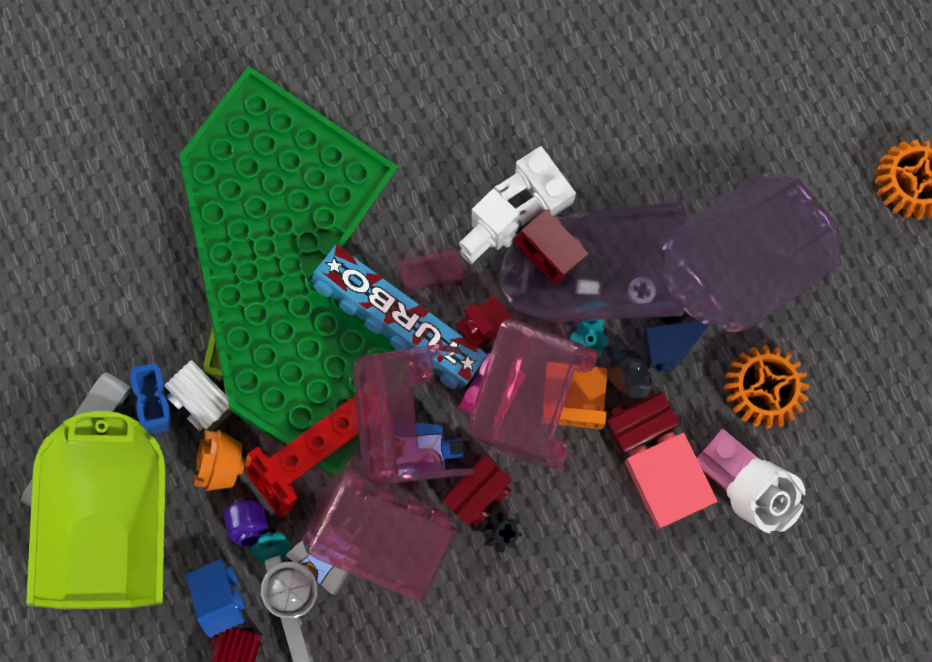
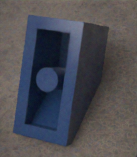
M700 320L646 328L643 338L649 369L657 368V373L676 370L675 366L682 362L708 327V321Z

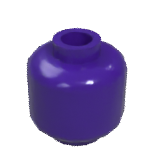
M249 497L235 499L232 501V505L224 512L228 538L238 543L239 546H252L258 543V538L268 531V523L263 505L258 501L250 500Z

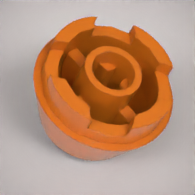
M219 429L216 432L205 430V439L201 438L195 460V463H197L196 470L199 473L198 476H193V486L202 487L205 491L231 488L236 482L237 475H242L245 465V457L242 456V443Z

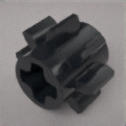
M499 512L498 520L487 516L488 523L486 527L480 529V532L484 533L487 539L484 545L489 547L495 545V551L504 553L505 545L515 549L517 538L522 536V533L518 532L516 526L519 520L513 518L508 520L507 513ZM504 529L505 534L499 536V530Z

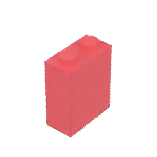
M674 432L665 434L656 439L658 445L647 449L645 444L629 451L630 457L624 462L656 530L718 502L684 433L675 436Z

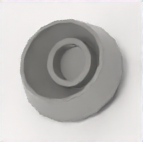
M283 562L275 565L266 573L261 584V597L265 607L273 615L283 619H295L305 615L313 607L317 598V582L313 573L306 566L297 562Z

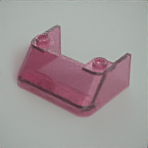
M436 344L366 355L357 360L354 365L353 375L362 469L364 477L368 482L381 485L474 475L473 469L444 470L441 455L432 448L418 449L412 386L423 385L431 379L433 374L432 358L461 354L460 347Z

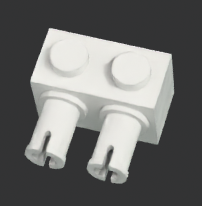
M542 146L516 162V174L494 187L507 201L524 189L528 190L533 198L516 208L520 213L519 225L521 227L546 209L553 216L557 215L574 203L576 195L573 188Z
M494 188L472 208V227L474 229L459 242L462 248L459 251L460 255L471 265L489 247H494L498 250L504 245L507 248L518 236L520 213Z

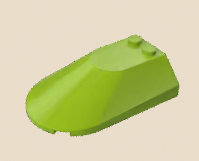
M111 411L86 412L64 421L62 425L43 441L36 455L33 468L27 606L54 609H115L162 604L165 463L158 442L148 431L143 429L138 421Z

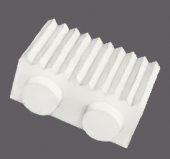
M192 360L164 385L170 391L166 397L178 409L184 406L191 413L187 419L199 431L203 428L214 431L232 413L229 410L226 395Z

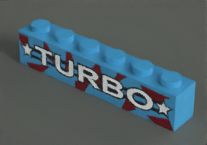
M337 244L318 266L310 280L318 293L335 299L339 302V307L349 315L355 314L365 321L364 325L370 331L376 334L381 333L390 340L389 343L400 352L406 351L415 358L418 366L427 371L432 370L440 376V381L451 389L456 388L460 391L465 387L487 356L475 345Z

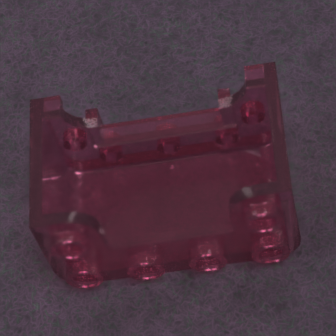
M345 469L343 473L334 470L302 538L305 551L320 561L412 600L424 602L457 532L453 526L454 521L448 518L449 515L446 512L435 507H431L430 511H427L411 501H407L406 505L395 501L396 496L384 489L377 488L376 492L367 489L366 483L361 480L362 476L351 470Z

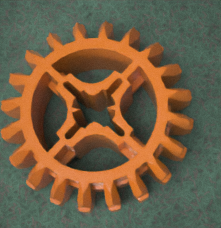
M918 139L913 140L910 145L906 141L901 142L898 147H892L888 154L881 158L880 163L882 165L876 168V173L880 176L875 179V184L883 186L878 190L877 195L883 196L887 194L888 197L883 202L884 205H889L893 202L896 205L893 208V213L903 209L904 219L909 218L912 213L916 220H920L924 215L927 218H931L932 198L917 199V196L922 191L930 192L932 190V171L929 166L932 168L930 140L925 141L922 146ZM904 160H917L913 167L905 166L901 168L897 166L899 162ZM898 184L904 187L906 193L900 188Z
M767 345L761 348L760 353L755 347L749 350V356L742 352L738 356L740 362L733 361L730 364L734 372H727L725 375L727 380L734 382L724 386L725 391H734V394L728 396L726 401L727 403L734 401L738 403L732 409V412L735 414L742 409L745 412L741 417L743 422H746L750 416L754 417L752 426L755 428L760 425L761 420H763L765 429H770L773 421L778 428L782 427L784 419L788 422L795 419L794 413L799 414L803 411L800 403H805L808 400V396L801 392L808 390L809 384L800 382V380L807 376V373L803 371L797 372L796 369L801 365V362L796 361L791 364L789 362L792 357L791 353L788 352L781 357L780 347H776L772 354H770ZM764 364L775 366L784 375L776 376L772 374L768 366H764ZM753 366L755 370V384L744 389L743 379L745 372ZM765 381H767L766 384H777L769 393H767V390L765 392L762 389L756 390ZM790 385L789 399L786 405L780 409L778 404L780 401L779 389ZM749 399H761L765 406L769 407L770 411L756 407Z

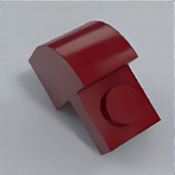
M494 295L479 307L473 303L464 310L465 318L455 324L470 343L477 348H481L513 325V318Z

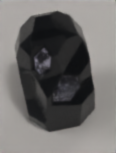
M620 350L611 357L607 371L610 382L622 393L630 397L646 398L653 384L651 374L640 355L634 350Z

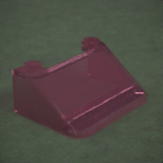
M505 320L498 330L469 418L468 429L470 435L474 439L519 461L562 470L568 449L564 442L554 437L575 370L583 373L591 371L595 366L598 352L589 346L519 320Z

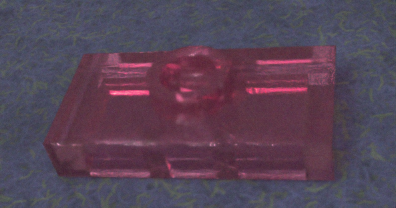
M458 248L398 261L405 292L464 280Z

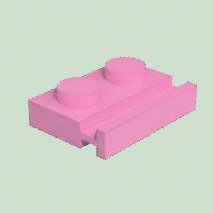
M722 428L697 457V460L703 472L727 491L729 484L736 479L740 471L751 460L758 457Z

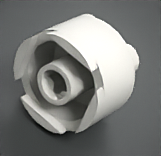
M758 458L751 460L727 488V496L730 498L734 512L766 533H771L770 531L775 530L782 532L790 528L797 521L804 505L800 504L802 494L805 495V487L801 479L769 461Z

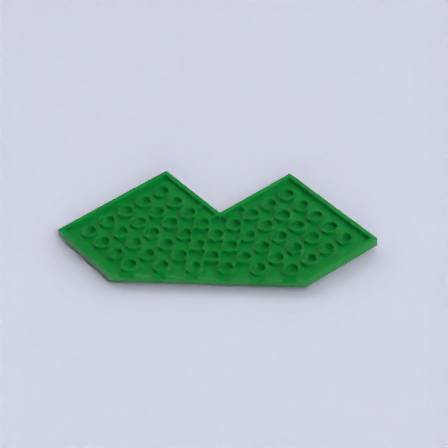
M248 66L180 153L179 163L229 410L283 446H287L369 385L382 402L386 404L415 360L406 351L400 352L389 343L390 340L381 333L376 334L370 331L364 325L365 321L355 314L349 315L339 307V302L335 299L318 293L313 287L314 284L310 282L315 270L336 244L343 248L390 181L398 166ZM372 425L315 467L336 480Z

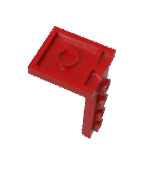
M369 385L273 456L269 457L259 447H256L247 454L243 471L281 520L291 512L297 500L296 492L291 484L384 416L389 409Z

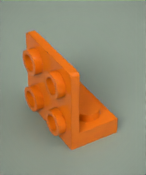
M548 362L545 369L541 423L603 429L606 424L604 406L607 369L603 367Z

